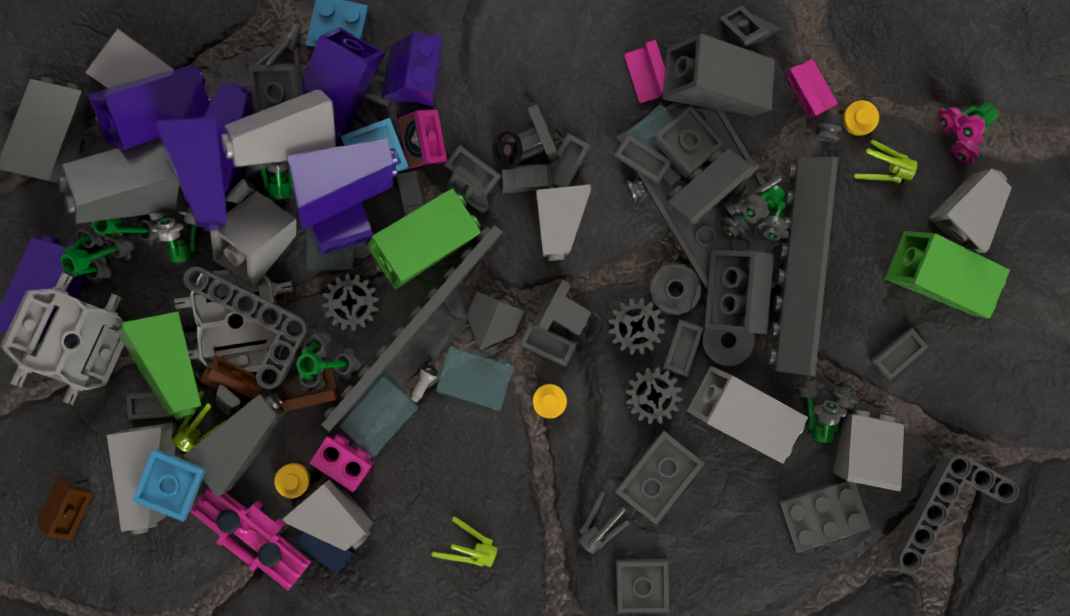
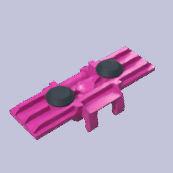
M208 488L190 512L220 536L216 543L219 546L224 545L249 565L250 571L254 572L259 567L286 590H289L312 561L278 534L286 523L281 518L278 521H273L261 511L264 505L258 500L247 509L227 492L217 498L213 491ZM234 533L244 543L258 553V557L256 558L231 538L230 535Z

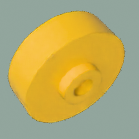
M860 100L852 103L845 109L842 122L844 128L850 134L863 136L876 128L879 122V113L872 103Z
M554 384L540 386L533 396L534 409L544 418L558 417L564 412L567 405L564 391Z
M289 463L283 466L275 476V487L286 498L301 496L308 490L311 482L308 470L298 463Z

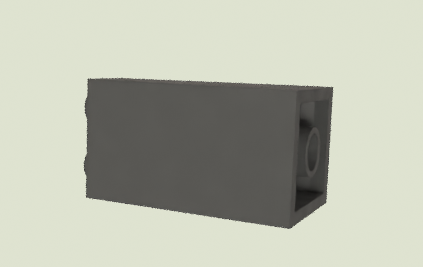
M700 33L667 48L663 99L750 116L771 111L775 60Z
M41 77V81L30 79L0 155V170L58 183V176H62V164L78 160L91 103L88 93L83 92L84 87L72 83H67L66 87L59 86L58 81L46 77Z
M159 138L128 149L116 148L62 164V176H58L59 190L61 193L65 192L66 194L65 206L67 213L73 214L76 224L175 211L179 183Z
M271 390L259 394L184 455L188 462L206 469L203 480L217 498L238 484L287 413V411L284 412L282 405L284 398L278 392L274 393Z

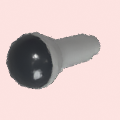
M430 364L424 365L420 369V380L412 393V401L418 403L429 383L437 378L438 372L434 366Z

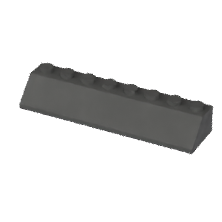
M799 157L788 166L787 180H790V188L786 191L784 203L788 207L787 217H783V220L786 222L785 231L789 232V236L784 238V243H781L779 247V259H782L781 270H778L776 274V285H779L778 296H775L773 302L776 321L772 323L770 336L774 338L773 349H769L768 364L771 365L770 370L815 376L838 157Z

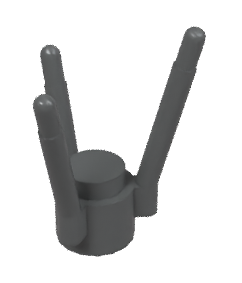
M756 165L754 167L755 170L731 190L721 204L729 217L734 215L741 217L743 211L738 208V203L741 200L746 201L751 195H760L782 181L783 177H776L745 197L742 193L736 195L760 170V165Z
M603 491L600 492L585 524L579 530L582 536L578 539V542L592 554L598 548L602 549L609 540L630 524L629 520H626L609 534L604 535L626 511L622 507L601 530L595 526L591 529L589 528L604 498L605 493Z

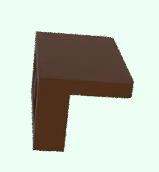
M215 355L199 380L201 383L218 390L220 384L224 385L244 403L248 402L250 398L254 399L261 393V386L258 384L255 374Z
M324 369L322 375L326 385L322 390L315 388L304 392L300 389L299 375L285 378L282 382L286 400L282 401L284 412L340 398L334 369Z
M57 477L37 520L38 526L47 537L72 540L93 492L87 488L72 486L65 478Z

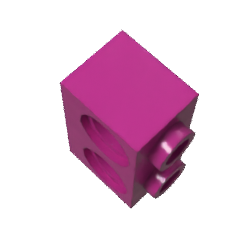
M330 434L326 437L310 461V464L354 492L375 462L370 460L371 455L360 448L355 450L349 446V440L342 435L336 434L334 436ZM328 447H334L338 450L339 457L337 460L328 457ZM350 462H357L360 465L361 472L359 474L350 472Z

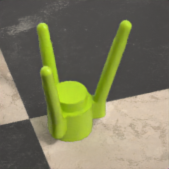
M871 140L870 143L891 156L869 148L866 149V153L891 163L889 172L893 173V175L856 173L853 176L855 179L883 180L901 183L902 179L910 181L916 173L917 161L908 159L907 155L898 153L876 140Z
M203 391L199 392V398L201 401V399L204 396ZM206 404L191 425L189 422L194 414L184 419L183 423L176 430L178 433L172 439L173 443L180 450L189 452L227 420L200 438L201 433L196 427L211 408L210 404Z
M453 517V522L480 540L482 544L477 543L474 550L455 544L451 545V549L471 555L472 557L432 552L431 555L441 559L471 563L481 567L483 565L491 567L498 547L492 545L493 540L484 537L457 517Z

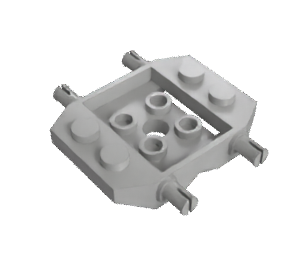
M228 270L214 271V273L253 293L259 292V296L277 304L276 296L278 294L293 292L292 287L282 289L283 287L292 286L291 281L276 284L272 282L266 273L251 288ZM200 273L195 283L197 287L204 283L205 278L202 273ZM225 284L219 286L217 290L219 298L229 295V288ZM193 291L189 295L190 297L174 299V303L185 302L175 305L176 309L188 307L193 309L197 325L198 349L188 350L189 354H193L189 356L190 360L199 359L207 367L215 355L248 372L259 370L277 335L276 333L243 317L244 322L240 328H233L230 325V317L236 314L235 312L215 302L207 303V298ZM245 297L241 302L243 310L248 312L253 308L252 298ZM269 309L265 314L266 321L270 324L275 323L278 319V313L274 309ZM265 339L267 340V343L265 344L245 346L226 350L215 351L214 348L219 346L246 343ZM280 345L277 348L279 358L285 345Z
M61 273L56 287H53V289L26 291L0 347L17 365V370L10 384L22 387L28 372L32 373L33 371L67 383L69 387L62 402L74 405L73 403L79 391L83 392V390L87 391L106 386L124 347V343L118 333L121 324L124 322L116 312L122 297L111 293L106 307L100 309L68 296L69 293L66 290L73 277ZM54 305L59 306L36 356H32V352ZM74 333L77 337L76 344L73 347L66 348L64 338L68 334Z

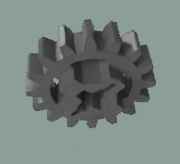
M350 274L345 275V281L340 277L335 278L337 285L328 284L327 286L331 292L323 293V297L327 298L328 302L322 304V307L329 308V312L325 316L334 317L332 325H337L341 322L342 330H346L348 325L351 326L352 331L357 330L358 324L363 328L367 327L365 320L374 321L375 318L372 312L380 310L374 306L375 302L380 301L379 297L373 296L377 288L368 287L371 282L369 279L362 283L361 275H356L354 280H352ZM355 285L362 288L367 296H361L357 292ZM343 288V294L339 299H335L338 291ZM350 295L352 299H357V304L353 305V310L351 306H346V301L350 300ZM368 305L364 315L359 318V311L363 306ZM336 309L344 311L348 319L340 316Z
M631 298L628 301V306L621 302L619 303L620 311L612 310L613 315L616 317L615 320H608V323L614 325V328L608 330V333L616 335L612 342L618 343L620 341L619 349L621 351L629 347V354L633 355L635 349H638L642 355L644 354L645 347L651 351L654 350L653 341L661 342L657 335L658 333H665V330L659 328V324L664 323L665 320L657 318L661 312L660 309L651 310L654 303L649 302L645 306L644 299L640 298L638 303L635 304ZM631 309H641L635 316L630 317L625 314ZM649 316L653 321V331L648 328L647 320ZM641 319L640 326L642 330L632 333L633 327L630 323ZM619 322L625 326L626 332L623 337L619 331ZM643 336L647 339L643 343L632 344V341L637 337Z
M646 367L644 375L638 372L635 373L636 381L629 379L628 382L632 385V389H625V393L631 395V398H628L625 402L626 404H633V407L629 410L632 414L637 411L639 412L638 420L641 421L644 417H647V423L652 424L653 418H656L658 423L661 424L663 416L669 419L672 418L671 410L678 412L679 409L675 406V402H681L682 398L676 396V393L682 389L681 387H674L677 378L668 379L669 371L666 370L661 375L659 367H655L653 373ZM654 378L663 380L668 386H657ZM644 381L645 387L642 392L636 394L639 385ZM651 387L654 391L660 393V395L656 396V405L650 398H647L651 394ZM666 398H670L668 405L663 409V402ZM639 404H648L651 407L652 413L641 409Z

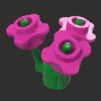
M983 103L978 108L971 106L963 112L955 107H950L947 110L944 108L939 109L940 127L945 133L953 131L960 139L956 141V146L951 148V152L959 161L973 164L974 158L979 157L978 152L980 149L977 144L983 140L982 135L990 129L989 125L998 118L997 109L990 103Z

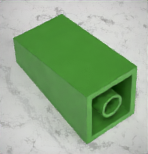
M453 188L371 237L367 248L394 290L481 234L478 220L474 215L470 216L465 208L466 202L460 193L456 194Z
M904 231L885 279L970 315L990 319L996 308L1002 288L1006 284L1010 270L936 233Z
M173 312L122 323L118 330L119 337L167 417L175 415L177 420L195 414V409L201 406L179 313Z

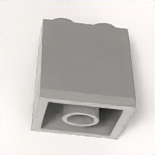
M117 28L89 66L86 73L105 87L111 88L174 69Z
M993 168L971 174L928 219L950 241L972 252L985 253L990 248L1012 187L1006 182L1007 178L1005 175Z
M590 185L536 190L543 257H548V261L564 260L565 255L570 253L591 191Z
M257 191L226 213V225H221V230L211 231L213 260L251 288L260 281L296 236V218L289 211H285L277 206L269 197H265Z
M854 409V414L847 413L843 419L833 473L850 482L900 491L902 483L904 425L895 422L896 417L880 414L878 419L870 417V412Z
M332 478L283 518L286 524L344 551L351 546L354 549L359 547L371 534L369 529L373 525L371 519L342 485Z

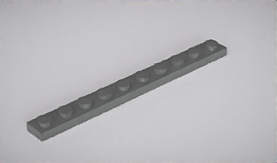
M494 225L490 229L487 226L478 236L480 240L478 245L474 249L470 246L460 258L463 262L457 269L452 266L443 277L446 280L440 288L435 286L426 296L429 300L423 308L418 306L410 314L409 318L412 321L406 328L401 325L392 335L393 343L389 347L384 345L374 356L377 361L373 366H365L357 377L360 381L354 387L350 384L340 395L343 399L337 407L333 404L325 412L323 417L326 420L321 425L330 432L337 426L500 238L503 232Z

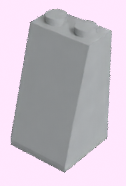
M314 90L225 125L226 134H221L223 151H226L227 158H231L235 166L288 161L287 156L335 148L332 100L322 90Z
M713 366L707 372L687 410L688 413L782 464L791 454L793 445L798 435L803 432L805 422L808 419L807 416Z
M178 422L126 429L107 435L121 532L131 530L132 534L145 533L149 531L148 528L156 527L157 522L166 518L165 514L135 503L132 500L152 450L158 449L174 456L176 445L172 439L177 435Z

